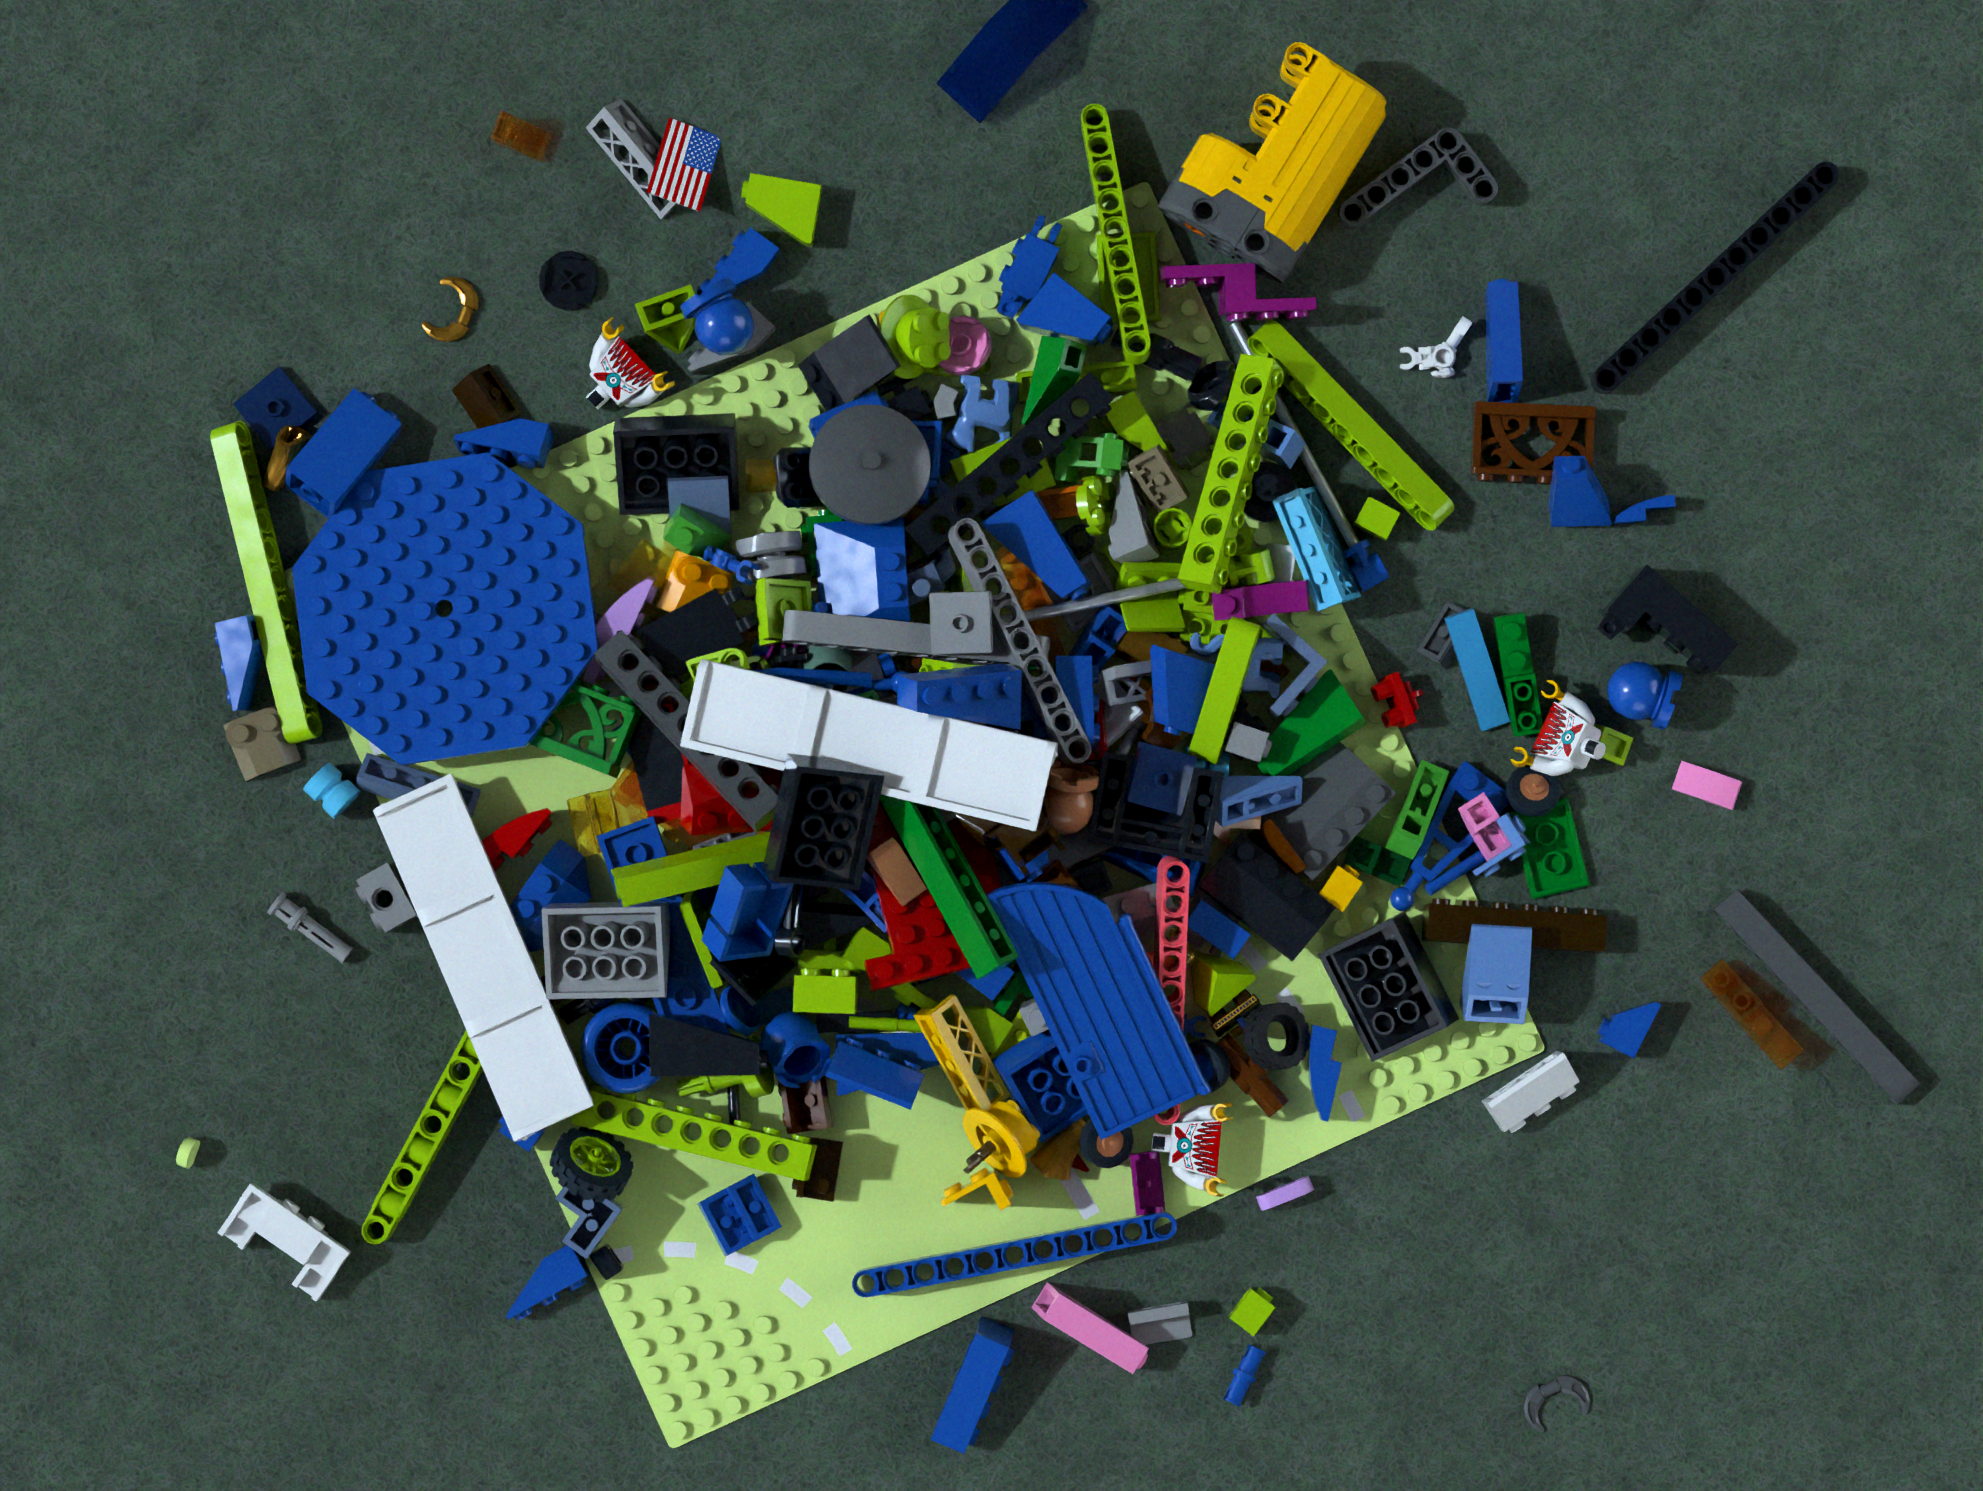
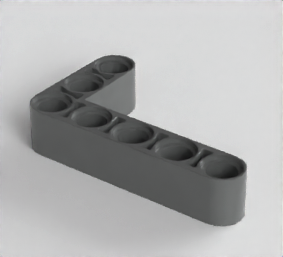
M1446 127L1348 198L1339 209L1338 221L1347 229H1355L1361 226L1442 164L1446 166L1471 201L1479 206H1485L1493 201L1498 192V184L1460 132L1454 128ZM1444 136L1451 137L1455 142V148L1451 150L1444 149L1440 145V138ZM1419 154L1427 155L1431 159V165L1427 168L1420 167L1416 162V156ZM1461 160L1469 161L1473 166V171L1469 174L1462 173L1458 168V162ZM1395 172L1404 173L1407 177V183L1400 186L1396 185L1392 180V174ZM1486 184L1491 190V195L1484 198L1480 197L1476 192V186ZM1375 189L1379 190L1383 194L1384 200L1380 203H1373L1368 198V192ZM1349 207L1356 208L1360 218L1356 221H1349L1345 218L1344 210Z

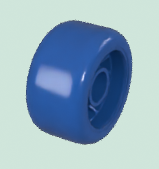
M623 1002L610 1005L593 1016L582 1035L581 1057L586 1071L597 1084L612 1092L629 1094L645 1090L663 1077L650 1076L649 1015L658 1014L656 1011L645 1005ZM624 1039H631L636 1045V1051L632 1056H626L620 1050V1044Z

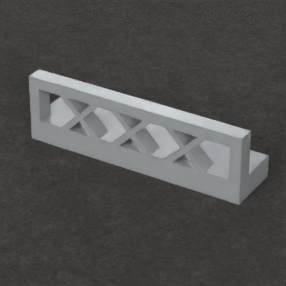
M619 99L603 107L587 125L586 129L658 217L663 219L673 210L677 203L669 201L663 207L658 201L657 196L647 193L660 145L626 103ZM602 121L610 128V137L605 136L597 127ZM619 145H624L627 148L629 160L621 156ZM638 168H643L648 174V183L640 179Z
M1220 649L1215 654L1209 656H1201L1195 652L1184 655L1213 664L1217 661ZM1151 660L1117 665L1101 671L1108 706L1146 700L1144 696L1146 691L1138 685L1143 676H1148L1152 679ZM1121 680L1130 687L1125 697L1116 698L1113 681Z

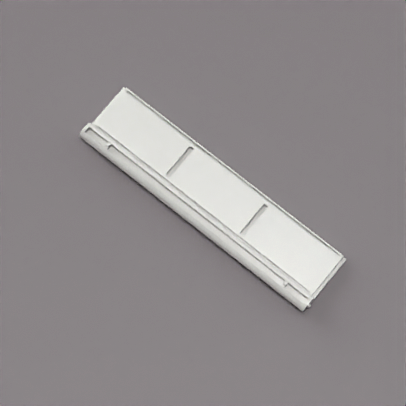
M701 659L697 668L680 744L681 747L784 771L787 753L816 756L884 774L882 795L1032 831H1037L1051 766L1054 764L1055 757L1058 756V743L955 718L915 712L896 704L706 659Z
M453 775L444 776L376 807L373 810L513 1141H526L535 1132L593 1107L594 1101L551 1001L546 999L545 987Z

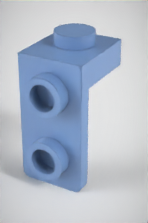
M1510 812L1496 820L1512 846L1473 870L1475 876L1483 873L1485 877H1488L1501 868L1498 864L1500 861L1507 857L1510 861H1513L1526 852L1523 847L1530 842L1523 833L1526 827L1518 815L1513 817Z

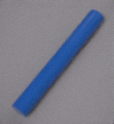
M1479 850L1424 886L1426 892L1429 895H1433L1486 861L1481 851Z

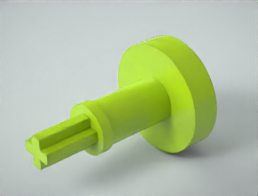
M751 1036L746 1038L757 1042H761V1040L757 1036ZM768 1061V1068H763V1074L690 1076L677 1080L676 1090L679 1091L680 1097H685L702 1091L712 1094L718 1090L743 1083L748 1093L753 1098H758L773 1092L774 1073L772 1064Z

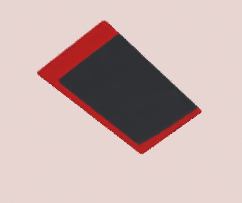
M667 704L663 710L668 713L674 712L673 704ZM620 712V716H621L622 723H623V722H624V718H623L622 713ZM642 713L630 740L629 749L648 817L654 816L657 824L681 818L683 766L689 763L688 759Z

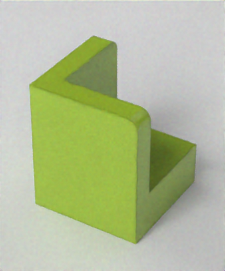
M1368 497L1353 525L1385 541L1396 523L1400 512L1372 497Z

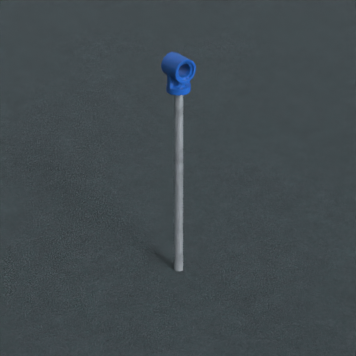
M1241 322L1231 324L1229 327L1243 353L1254 355L1249 349L1247 342L1249 337ZM1277 390L1275 396V412L1282 425L1295 430L1305 442ZM1305 444L1299 456L1349 546L1342 554L1345 560L1352 558L1354 564L1350 565L1349 568L1362 592H1365L1389 579V575L1376 552L1371 555L1369 554L1367 548L1372 546L1369 539L1359 542L1310 449Z

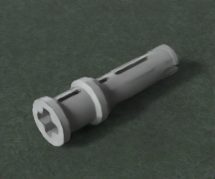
M282 892L270 906L267 913L270 916L274 914L288 924L287 928L289 930L300 931L338 959L340 963H343L353 950V947H350L331 933V931L308 916L309 912L305 907L300 908L286 898L287 894L285 892Z

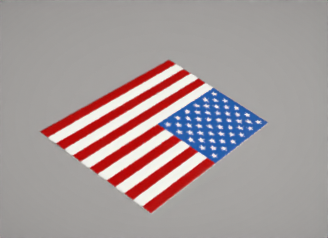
M669 118L647 193L700 212L721 140L715 134Z

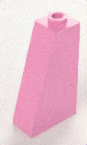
M1048 1282L1031 1307L1043 1320L1132 1374L1136 1369H1140L1147 1360L1149 1348L1144 1343Z

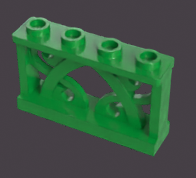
M578 679L571 688V690L576 692L567 694L553 714L568 706L581 703L590 718L593 730L577 732L570 738L567 745L562 744L564 737L562 724L552 714L549 720L554 724L555 731L551 735H546L545 728L551 726L546 722L530 745L618 778L622 768L620 767L643 711L636 708V704L627 697L620 695L618 700L608 697L610 691L593 685L592 690L582 687L584 681ZM592 698L607 704L598 709ZM610 711H620L624 718L622 726L616 731L606 732L605 726H612L617 722L616 719L609 720L608 715ZM594 736V741L588 739V748L582 749L580 746L581 739ZM606 738H617L608 761H605Z

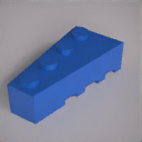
M1000 663L898 675L897 705L915 712L1021 730L1022 670Z
M981 1316L975 1336L971 1339L963 1359V1364L958 1370L952 1390L949 1392L931 1437L932 1441L963 1454L968 1444L974 1446L980 1429L975 1427L979 1418L985 1420L992 1404L987 1401L990 1392L997 1393L1003 1377L998 1375L1001 1366L1008 1367L1014 1350L1010 1349L1014 1329Z

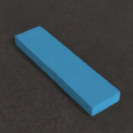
M1470 608L1445 617L1444 620L1480 730L1485 731L1510 722L1474 609Z

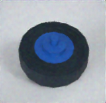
M1206 1039L1192 1041L1189 1043V1046L1205 1081L1209 1083L1211 1088L1209 1093L1215 1092L1226 1083L1230 1075L1228 1056L1222 1047L1213 1041Z

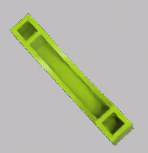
M865 927L855 930L840 953L846 959L843 965L857 974L861 970L866 972L865 960L892 954L889 943ZM911 983L890 987L896 991L894 997L907 1006L913 1002L921 1008H935L941 1003V1001L921 993ZM984 1004L962 1006L985 1050L995 1054L1014 1024ZM949 1007L942 1015L946 1023L953 1026L955 1014L952 1008ZM963 1032L959 1033V1037L961 1036V1034L966 1036V1034Z

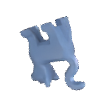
M961 375L960 383L965 386L964 394L957 407V422L951 429L946 431V441L952 443L955 447L964 449V453H973L976 442L975 426L997 431L1000 440L996 443L1011 438L1012 412L1017 403L1019 383L992 379L991 388L995 393L993 399L988 400L981 398L980 377Z
M1195 632L1190 638L1191 648L1196 654L1201 656L1215 654L1221 648L1225 634L1217 635L1209 644L1203 645L1200 633ZM1258 638L1241 691L1242 693L1269 691L1273 698H1279L1280 674L1260 670L1262 660H1271L1273 664L1281 665L1283 639Z

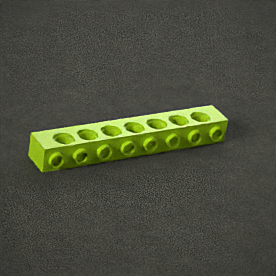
M1240 354L1177 578L1187 589L1220 594L1222 586L1227 583L1230 557L1234 556L1237 547V532L1244 523V507L1246 500H1249L1252 494V478L1254 472L1260 466L1259 453L1262 444L1266 442L1268 437L1267 425L1269 418L1275 412L1276 392L1281 387L1284 379L1283 369L1274 358ZM1262 386L1257 393L1252 394L1256 387ZM1254 414L1251 420L1244 422L1248 415ZM1246 442L1242 449L1236 450L1240 443ZM1238 470L1234 477L1228 478L1232 471ZM1230 498L1228 504L1221 506L1224 499ZM1222 526L1221 531L1213 535V531L1217 527ZM1214 554V558L1210 562L1205 563L1206 558Z
M590 1084L588 1089L594 1101V1106L573 1115L572 1124L801 1181L809 1180L817 1149L816 1144L809 1143L810 1137L793 1134L791 1139L780 1136L781 1130L764 1126L763 1131L751 1129L752 1123L737 1119L734 1120V1124L722 1122L723 1116L706 1112L705 1117L694 1115L693 1108L677 1105L676 1110L664 1107V1101L648 1098L647 1103L637 1101L636 1094L618 1093L617 1096L607 1093V1089L596 1084ZM607 1101L611 1102L615 1107V1113L609 1119L602 1113V1107ZM636 1108L640 1109L644 1115L643 1122L638 1126L631 1120V1114ZM664 1116L670 1117L673 1122V1127L668 1133L663 1132L660 1128V1120ZM693 1123L699 1124L702 1129V1134L697 1140L692 1139L688 1132L690 1125ZM722 1130L728 1131L731 1136V1141L726 1147H722L717 1140L718 1134ZM751 1137H755L760 1143V1149L756 1154H751L746 1147L747 1141ZM780 1144H784L789 1150V1156L784 1162L778 1160L775 1154L776 1148Z

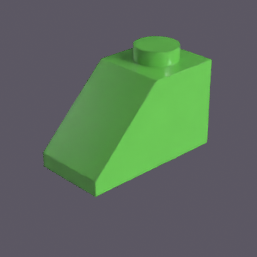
M682 503L665 525L663 534L665 541L688 555L703 558V553L709 545L715 547L714 551H716V548L722 550L731 538V534Z

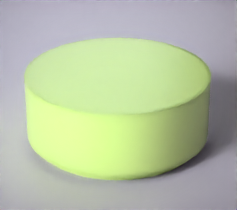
M191 1137L183 1140L176 1156L177 1165L187 1169L192 1166L200 1146L199 1140Z

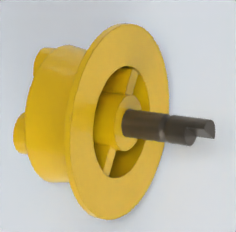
M1008 1100L1006 1103L998 1101L989 1112L980 1108H970L964 1113L963 1127L971 1145L976 1151L966 1159L968 1166L963 1171L969 1174L981 1161H985L997 1172L1010 1178H1019L1026 1172L1027 1162L1025 1154L1035 1149L1036 1140L1040 1137V1133L1021 1114V1109L1013 1100Z

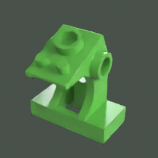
M1062 420L1059 436L1063 435L1066 431V425ZM1103 432L1100 437L1081 435L1076 440L1071 435L1063 442L1066 448L1057 455L1054 480L1066 484H1076L1078 469H1096V475L1114 477V474H1120V470L1127 469L1129 448H1123L1124 440H1119V435ZM1083 445H1097L1096 461L1081 460Z

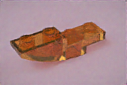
M1723 959L1700 977L1702 983L1719 1004L1780 1071L1804 1052V1049L1763 1006V1002Z

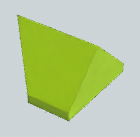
M691 284L635 304L645 333L676 354L684 351L695 327L696 319H685L680 308L686 300L695 295Z
M1189 949L1194 1001L1210 1016H1213L1257 979L1240 962L1222 957L1218 958L1214 955Z

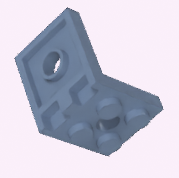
M1273 613L1262 626L1274 638L1283 639V646L1306 665L1302 672L1267 710L1276 719L1280 714L1286 717L1299 703L1295 700L1296 696L1300 692L1306 695L1319 681L1315 675L1328 661Z

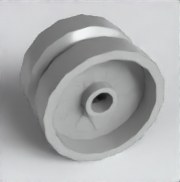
M800 531L768 532L735 541L739 558L743 560L757 559L754 563L759 565V571L751 569L748 572V579L752 580L753 584H756V580L762 578L789 579L807 574L803 557L795 555L785 556V554L799 551L803 547Z

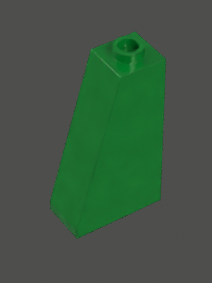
M1331 669L1323 674L1313 688L1268 738V740L1272 741L1267 758L1261 757V761L1257 763L1264 776L1290 775L1367 724Z

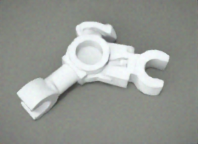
M1462 316L1447 341L1437 346L1419 347L1418 352H1415L1410 347L1401 348L1400 353L1410 354L1412 360L1409 364H1400V369L1409 370L1415 365H1419V370L1435 367L1439 371L1431 372L1432 376L1437 378L1453 376L1455 371L1452 366L1456 360V347L1473 322Z

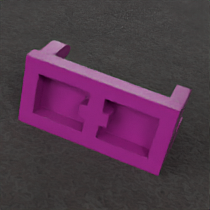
M1158 1151L1130 1153L1136 1216L1147 1213H1162L1165 1211L1160 1153Z

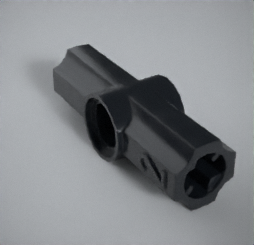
M1117 328L1110 346L1123 351L1119 328ZM1150 333V355L1142 364L1158 371L1165 370L1186 381L1192 382L1203 358L1174 346V342L1163 336ZM1134 342L1129 346V349L1133 352H1141L1145 347L1139 342Z

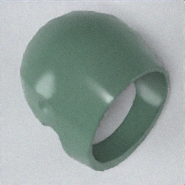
M808 646L804 652L807 653L808 658L804 660V669L851 672L852 657L849 650ZM838 685L833 690L845 692L848 686Z

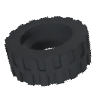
M1278 1002L1257 1007L1258 1009L1252 1010L1251 1015L1245 1021V1028H1243V1043L1246 1046L1248 1056L1250 1055L1252 1058V1062L1258 1064L1262 1069H1268V1071L1288 1069L1300 1064V1061L1304 1060L1306 1056V1051L1309 1050L1310 1034L1308 1023H1306L1304 1015L1298 1011V1008L1291 1006L1290 1003ZM1272 1022L1281 1023L1285 1030L1286 1044L1285 1048L1281 1051H1274L1268 1042L1267 1030Z

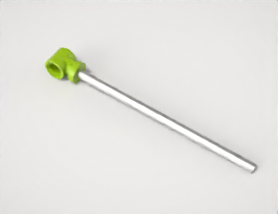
M1268 548L1240 554L1241 561L1234 562L1233 557H1230L1228 579L1231 587L1239 586L1238 580L1245 579L1246 585L1260 584L1275 579L1270 549ZM1177 578L1080 598L1075 601L1071 600L1024 610L1023 612L1028 622L1180 590L1186 587ZM1012 614L1001 615L1000 618L1005 622H1011Z

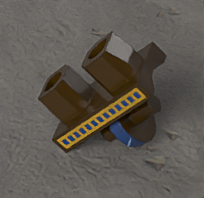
M1244 989L1232 999L1236 1005L1235 1008L1227 1013L1222 1007L1213 1016L1208 1015L1212 1023L1210 1026L1218 1038L1230 1029H1232L1230 1033L1234 1039L1243 1033V1028L1246 1025L1244 1019L1251 1015L1252 1010L1258 1009L1257 1007L1261 1006L1260 1000L1255 994L1251 995Z

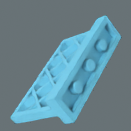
M1317 487L1298 488L1273 500L1304 580L1308 579V589L1316 611H1322L1331 606L1361 597L1348 562L1342 554V547Z

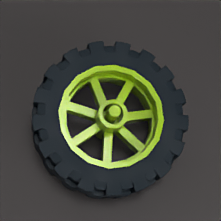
M582 1126L577 1130L571 1128L567 1134L564 1132L551 1154L550 1166L553 1167L551 1171L553 1176L559 1179L558 1183L563 1188L566 1186L569 1189L568 1192L575 1196L576 1194L581 1195L584 1200L590 1201V1199H595L596 1202H603L604 1199H608V1201L613 1200L616 1195L619 1196L623 1192L632 1175L633 1162L630 1161V1152L624 1149L625 1145L621 1141L617 1142L614 1140L613 1135L609 1133L604 1134L599 1130H591Z

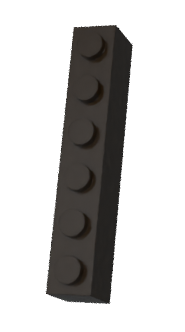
M1433 898L1432 904L1423 905L1422 941L1469 944L1472 924L1532 927V949L1590 953L1606 952L1607 916L1598 915L1599 910L1580 909V914L1569 913V908L1551 907V912L1539 911L1538 905H1521V910L1510 909L1509 903H1492V908L1480 907V901L1463 900L1462 906L1450 905V899Z

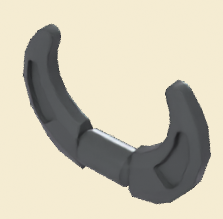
M1560 1375L1556 1376L1557 1380L1544 1384L1540 1388L1538 1384L1528 1391L1523 1405L1525 1418L1529 1424L1537 1431L1544 1432L1545 1429L1539 1422L1538 1410L1544 1402L1543 1397L1557 1393L1560 1390L1563 1393L1574 1395L1581 1404L1582 1413L1584 1415L1587 1414L1590 1406L1589 1394L1580 1381L1572 1376Z

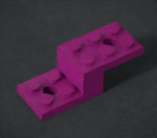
M1255 263L1164 266L1158 270L1159 283H1166V288L1184 287V285H1188V282H1195L1196 287H1210L1217 284L1219 317L1227 316V322L1245 321V319H1249V316L1255 315L1256 321H1269L1279 318V315L1286 314V320H1298L1309 317L1308 313L1316 310V297L1256 299Z

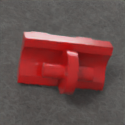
M1398 671L1381 678V682L1370 688L1376 702L1388 698L1391 710L1381 713V719L1385 728L1399 727V729H1402L1417 722L1414 711L1420 709L1416 698L1424 695L1423 690L1413 691L1410 681L1403 683Z

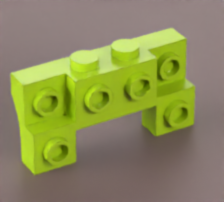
M1222 526L1217 527L1213 531V535L1218 534ZM1242 526L1238 529L1236 552L1232 557L1240 558V554L1251 551L1254 528ZM1214 554L1209 555L1205 563L1210 562L1214 558ZM1187 588L1179 590L1178 603L1183 605L1182 617L1185 624L1184 631L1179 632V639L1190 643L1193 633L1198 632L1200 633L1202 644H1209L1217 635L1225 634L1230 619L1214 620L1212 593Z

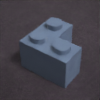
M565 1186L555 1199L577 1214L579 1218L562 1242L587 1259L625 1207L614 1199L609 1201L604 1199L603 1202H596L595 1199H590V1201L584 1200L581 1195L576 1194L575 1196L568 1192L569 1189Z

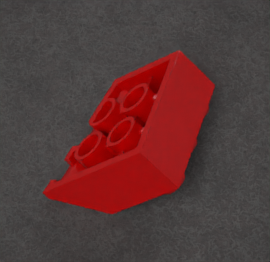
M691 763L683 766L681 825L691 836L754 831ZM756 765L763 773L761 777L768 786L773 783L780 790L781 771ZM729 767L723 774L727 777H733L739 772V769ZM756 788L747 789L744 796L746 798H754L759 794V790ZM773 819L760 831L771 830Z

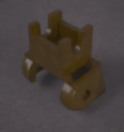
M1044 796L1037 831L955 812L961 825L977 842L986 847L988 851L994 848L997 852H1000L1004 849L1025 877L1030 874L1025 865L1053 844L1060 852L1065 849L1058 833L1046 819L1048 817L1046 809L1050 807L1046 796Z

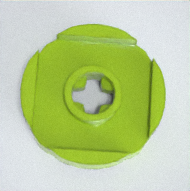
M1099 475L1083 477L1080 480L1084 482L1083 486H1078L1076 491L1079 517L1081 520H1087L1090 527L1085 529L1090 535L1100 536L1108 534L1114 509L1113 500L1116 497L1115 487L1111 482L1106 483Z

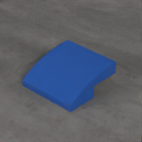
M754 1173L697 1203L725 1257L782 1227Z

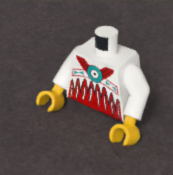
M611 317L602 325V333L593 348L589 364L591 373L589 375L598 386L586 398L597 410L610 398L619 407L624 405L625 407L633 408L649 405L664 390L674 387L675 382L672 381L665 384L663 377L668 373L667 371L655 374L620 336L615 339L624 330V325L621 324L614 330L611 327V321L614 317Z
M1547 680V682L1555 686V692L1552 695H1547L1541 690V693L1548 699H1558L1559 704L1553 702L1530 752L1534 757L1528 756L1524 748L1515 747L1513 750L1517 753H1522L1524 759L1522 761L1510 760L1515 767L1521 768L1529 765L1532 770L1550 776H1558L1571 772L1574 768H1586L1590 758L1601 759L1605 754L1606 747L1604 743L1599 741L1601 730L1594 726L1595 717L1588 705L1571 693L1560 691V687L1556 682Z
M1229 1102L1217 1105H1197L1179 1115L1177 1122L1172 1124L1171 1135L1153 1133L1152 1151L1169 1153L1168 1165L1172 1166L1173 1173L1190 1187L1207 1191L1210 1195L1223 1197L1224 1194L1217 1192V1184H1227L1225 1179L1217 1178L1222 1122L1233 1119V1117H1226L1224 1115V1108L1232 1106Z

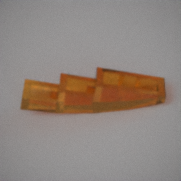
M1006 547L994 550L998 563L1021 609L1024 611L1048 606L1036 574ZM1052 617L1029 622L1035 635L1050 638L1049 663L1055 661L1056 656H1066Z

